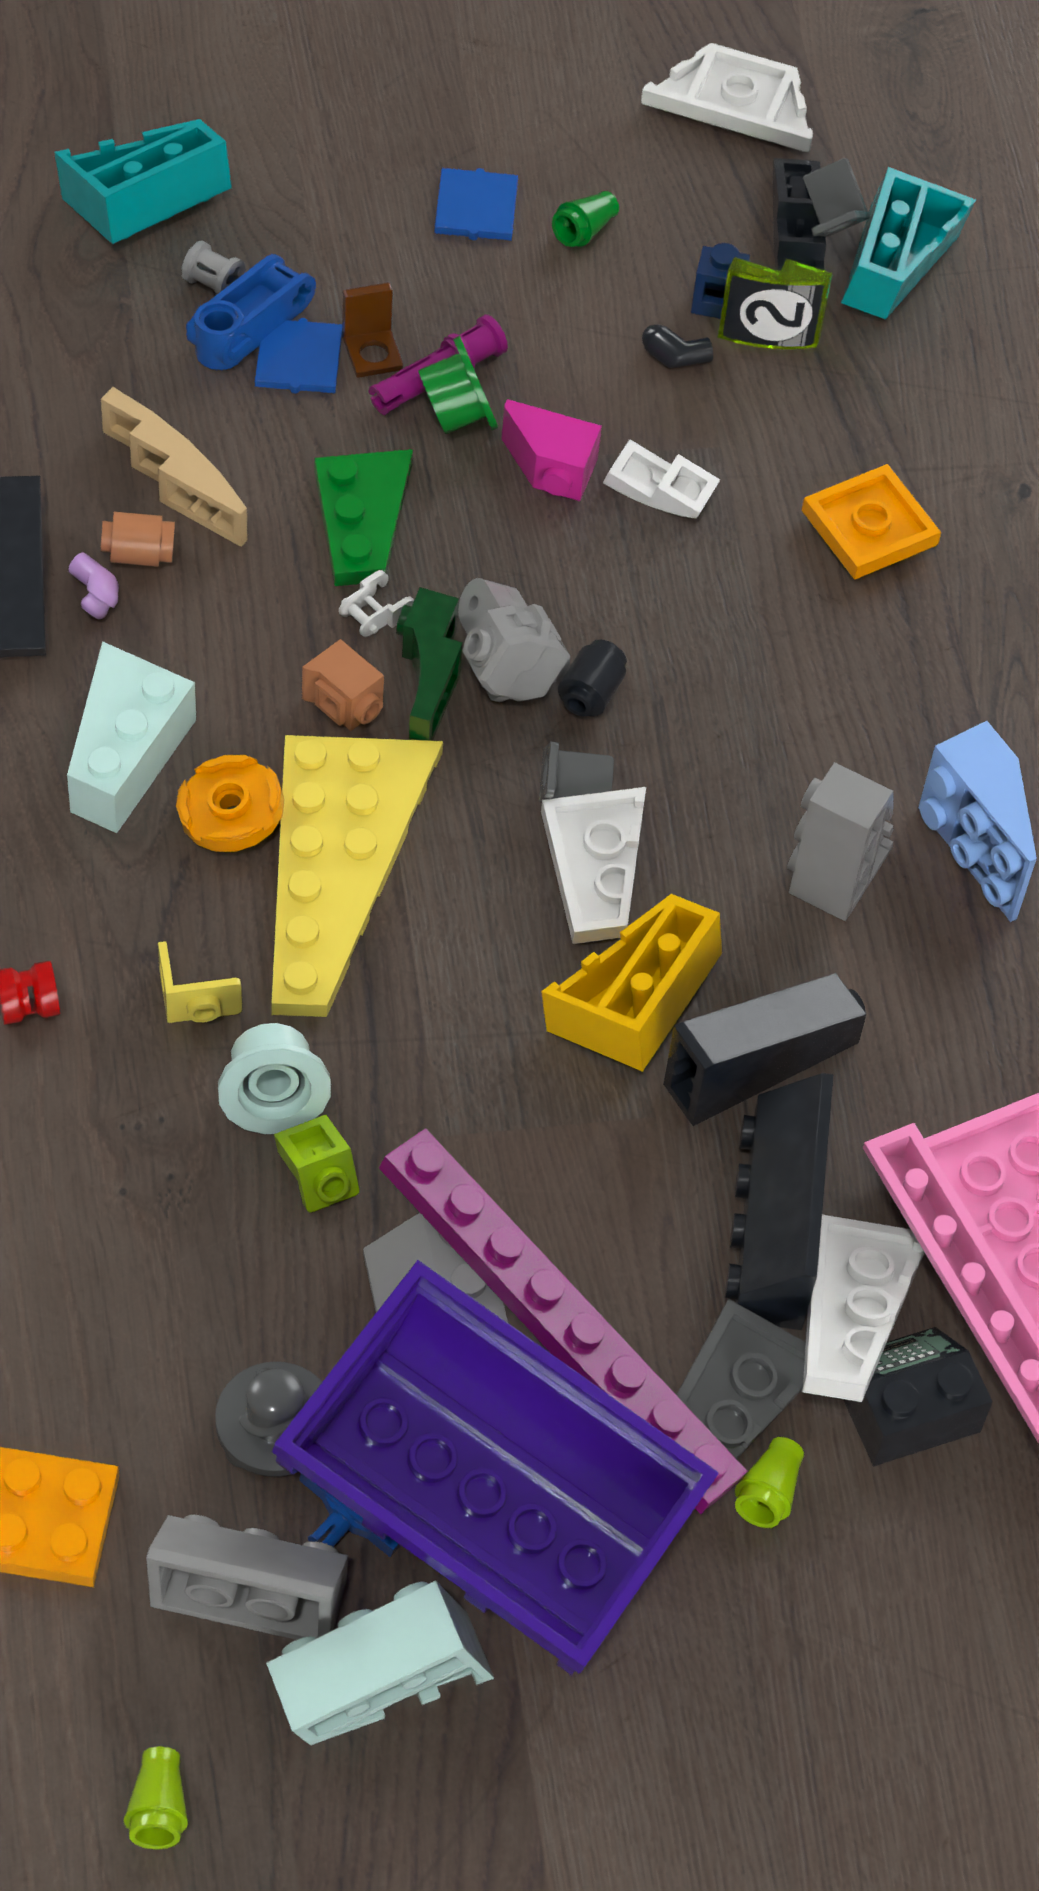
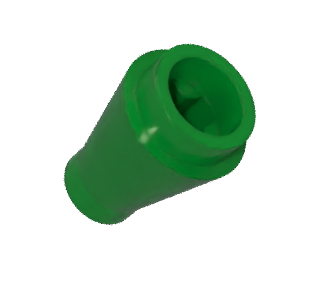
M602 191L597 195L562 203L552 218V229L556 238L568 247L587 245L610 219L617 216L619 213L618 201L611 192Z

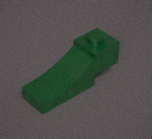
M421 587L412 606H403L397 622L396 634L403 636L402 657L412 660L418 685L416 699L410 713L408 740L433 741L461 674L463 642L453 640L457 631L459 598Z

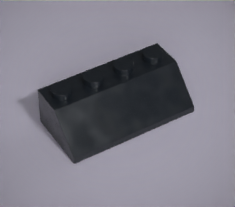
M821 1073L759 1094L754 1116L744 1115L742 1120L739 1148L749 1149L748 1164L739 1163L737 1170L735 1197L745 1199L743 1214L734 1213L730 1247L740 1248L739 1264L729 1263L725 1298L735 1299V1303L780 1328L802 1330L817 1279L834 1074Z

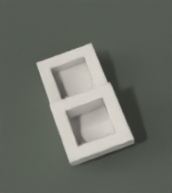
M629 440L603 483L619 493L650 507L697 519L720 479L679 454L673 463L670 464L634 441Z

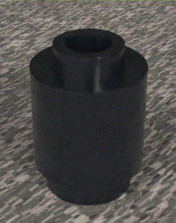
M601 639L594 640L590 645L584 646L558 685V693L564 706L578 716L593 717L602 714L626 675L625 666L627 659L624 652L615 644Z

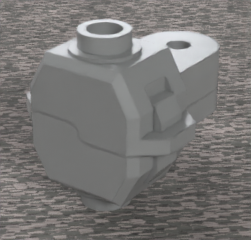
M475 578L466 585L460 597L458 608L460 622L467 633L462 651L490 699L496 702L508 699L524 701L545 696L552 684L556 681H561L570 667L571 656L543 607L535 604L527 606L519 591L511 586L481 578Z

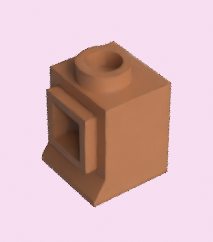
M338 640L302 667V699L315 703L321 711L339 726L343 724L352 731L360 724L370 723L380 713L383 707L384 675L343 640Z

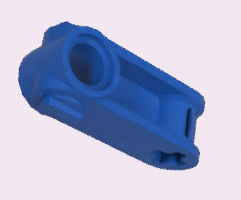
M277 254L266 256L210 301L201 305L191 320L186 323L187 340L195 345L198 361L203 366L216 370L230 369L238 365L244 357L260 345L262 339L285 320L295 318L309 305L316 289L315 278L308 273L298 274L285 266L284 259Z

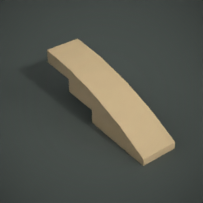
M112 387L101 398L103 433L130 447L131 467L159 482V499L161 503L242 547L247 542V507L221 472L187 438L157 414Z

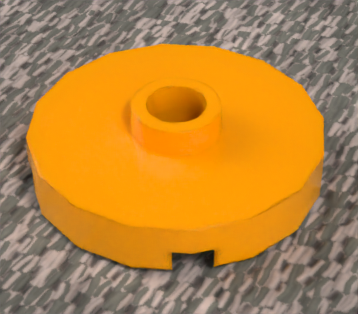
M223 755L205 761L194 769L196 774L188 782L185 779L178 789L176 808L185 834L198 846L214 852H237L257 845L272 834L283 815L285 800L276 773L269 766L267 769L265 766L258 764L257 759L247 755Z

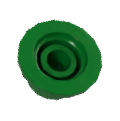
M458 336L453 340L459 353L418 370L445 435L485 417L491 429L495 430L499 428L462 339Z

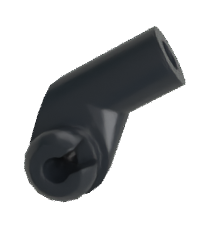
M658 324L648 326L642 334V342L647 352L668 368L700 364L713 360V347L709 338L685 341L668 327Z

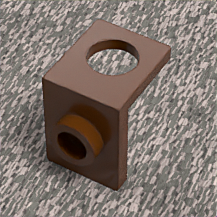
M389 282L343 291L342 337L357 378L403 369V361L391 331L393 290ZM368 346H379L387 351L388 356L380 362H369L361 357L360 352Z

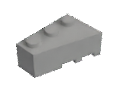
M834 762L824 779L814 778L804 794L801 807L807 811L802 816L794 834V839L800 842L790 857L787 869L793 871L789 894L846 922L893 848V841L884 837V835L890 837L893 832V825L885 821V819L890 821L893 815V791Z

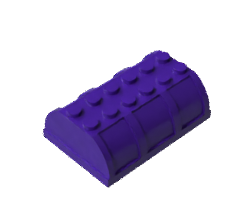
M419 1260L414 1263L278 1438L272 1450V1453L277 1455L276 1463L291 1474L299 1471L363 1518L362 1525L382 1540L389 1536L466 1592L464 1599L483 1613L490 1609L557 1657L559 1660L556 1665L571 1676L575 1671L579 1674L583 1671L719 1474L714 1468Z

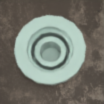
M279 1023L260 1024L246 1030L239 1036L231 1050L232 1061L225 1066L218 1081L219 1105L227 1118L244 1130L261 1134H275L315 1119L324 1111L331 1097L330 1074L322 1060L309 1051V1044L302 1033L291 1026Z

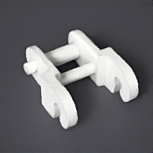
M382 570L376 571L360 582V590L348 598H344L339 607V614L342 617L352 615L361 624L359 632L364 637L375 634L387 624L391 628L395 627L403 606H412L414 599L409 596L394 605L387 604L382 607L372 598L377 590L376 585L384 587L388 582L389 577ZM369 604L376 612L368 616L361 608Z

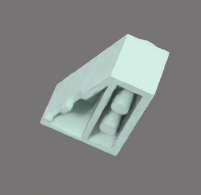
M102 641L67 773L71 813L115 833L120 830L195 723V682Z
M436 1580L429 1584L427 1582H417L408 1585L394 1595V1601L374 1611L363 1609L353 1612L339 1621V1628L319 1638L311 1636L295 1640L282 1650V1656L267 1662L292 1731L310 1745L385 1718L384 1708L412 1695H418L421 1705L439 1699L440 1693L437 1686L472 1674L476 1685L494 1679L468 1613Z

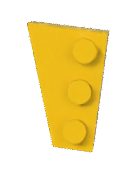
M673 894L667 896L620 932L619 941L599 956L595 952L581 961V969L560 985L554 981L541 991L546 1031L643 1072L722 954L720 913Z

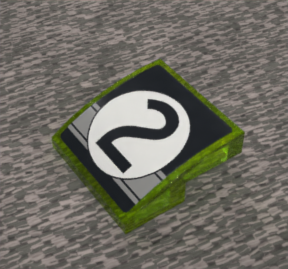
M734 257L727 273L718 338L734 343L770 349L816 348L820 342L833 273L786 259L781 271H777Z

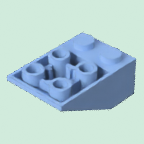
M985 721L935 746L918 808L926 825L930 829L936 830L949 845L955 861L962 868H967L979 882L988 902L994 907H999L1008 920L1012 922L1018 917L1037 857L1019 759L989 722Z

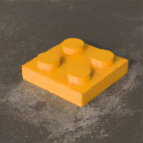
M888 464L804 497L801 511L854 580L939 544L941 531Z
M0 1447V1572L94 1587L119 1480V1466Z

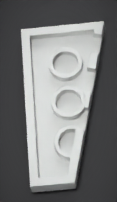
M822 1215L817 1279L808 1307L802 1392L862 1402L925 1253L911 1229Z

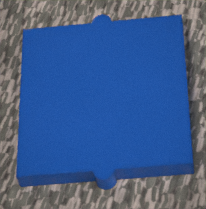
M442 168L434 233L468 236L470 240H476L479 237L512 241L518 175L485 172L482 168H478L476 171Z
M300 318L298 321L285 320L260 341L255 387L289 389L294 394L299 393L300 390L335 393L342 339V324L308 322L306 318Z

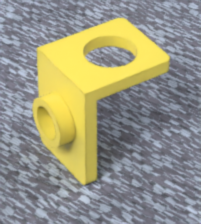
M158 942L159 971L168 1023L189 1020L208 1022L220 1016L236 1015L242 1012V987L239 978L173 986L167 942Z

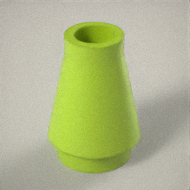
M785 1437L774 1438L766 1452L736 1485L735 1496L737 1499L735 1501V1508L739 1515L747 1522L762 1528H772L777 1526L780 1520L790 1515L799 1466L804 1457V1451L798 1443Z
M151 1747L142 1754L141 1768L124 1817V1824L129 1829L130 1840L143 1848L166 1849L175 1846L180 1841L181 1833L188 1826L179 1769L180 1754L172 1748Z

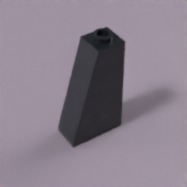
M834 973L683 1021L675 1025L673 1029L663 1085L692 1126H695L858 1044L867 1015L864 1003L858 993L853 989H847L838 975Z

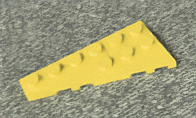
M285 735L282 787L285 801L280 827L272 1015L327 1017L349 968L350 958L360 935L363 936L370 920V912L377 896L380 897L407 836L408 826L418 804H421L427 790V782L442 756L443 741Z

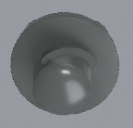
M286 1362L257 1364L243 1370L231 1379L219 1397L215 1417L217 1436L228 1461L235 1467L244 1468L247 1471L263 1476L291 1475V1473L276 1463L277 1455L272 1453L275 1442L317 1390L322 1381L309 1370Z

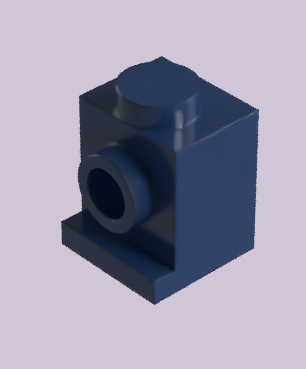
M719 243L714 247L703 246L696 272L691 313L725 320L728 300L705 295L706 288L729 292L732 276L746 279L750 255L739 253V250L729 243Z

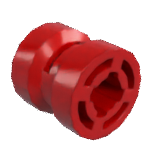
M51 960L34 963L29 970L18 972L12 967L0 969V1006L4 1025L22 1022L26 1015L38 1014L42 1018L60 1015ZM29 986L32 987L33 998H29L27 988Z

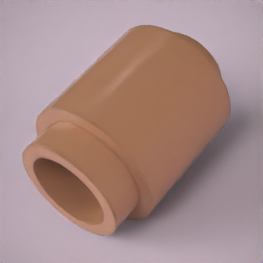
M114 512L113 522L103 521L101 552H111L110 563L159 567V562L172 563L175 522L162 521V516Z

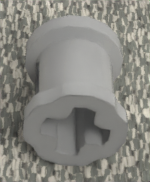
M197 241L184 258L182 278L189 283H196L198 281L214 289L217 295L245 273L246 267L242 260L236 257L229 260L213 252L211 245L208 243Z

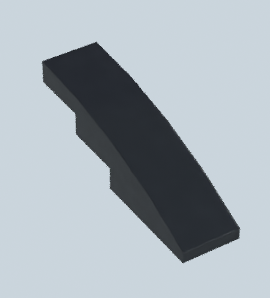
M774 158L773 231L776 284L793 286L824 285L822 301H825L827 289L824 263L826 236L813 235L812 228L819 226L820 222L803 179L805 175L821 169L820 161Z
M40 476L0 477V657L46 655L41 478Z

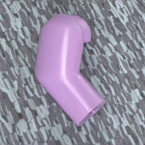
M82 552L75 556L69 565V573L86 585L89 591L82 599L81 607L93 617L103 619L107 615L109 608H115L118 602V581L110 571L86 553Z

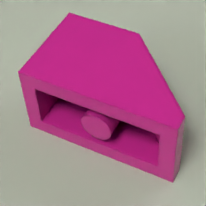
M507 399L504 405L502 441L533 488L546 491L552 495L581 501L598 460L602 426Z

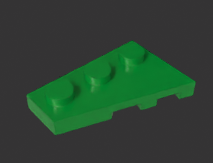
M413 449L314 458V472L334 586L360 584L362 580L379 570L387 574L398 517L405 497L407 478L411 471Z

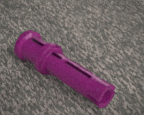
M485 314L476 320L475 326L459 335L451 333L446 336L441 342L440 348L369 387L368 392L370 395L377 393V395L370 397L374 407L378 412L386 415L402 403L426 391L418 370L459 353L453 340L458 336L462 339L474 369L475 364L491 355L499 357L506 353L508 349L507 339L499 323L492 316Z

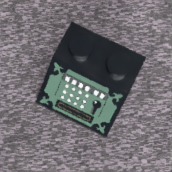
M936 1327L888 1341L862 1402L843 1399L873 1467L980 1433L993 1403L969 1350Z

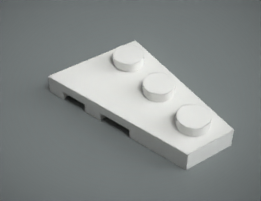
M646 787L542 800L541 814L573 944L620 938V932L628 926Z

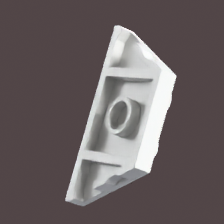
M710 43L697 51L692 59L682 61L671 68L668 79L657 86L649 82L643 88L641 104L808 153L811 148L813 133L812 129H808L805 118L807 107L804 95L799 91L801 82L796 67Z

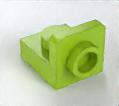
M327 1115L274 1134L277 1151L297 1179L302 1202L308 1212L317 1211L356 1196L359 1193L360 1189L351 1148Z

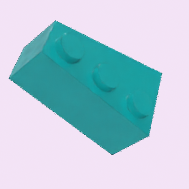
M198 119L142 132L143 140L115 146L113 139L98 142L99 150L71 156L69 149L56 151L54 154L62 199L109 242L114 244L232 188L226 141L202 120Z
M888 167L869 210L870 219L866 220L841 303L886 320L959 237L976 199Z

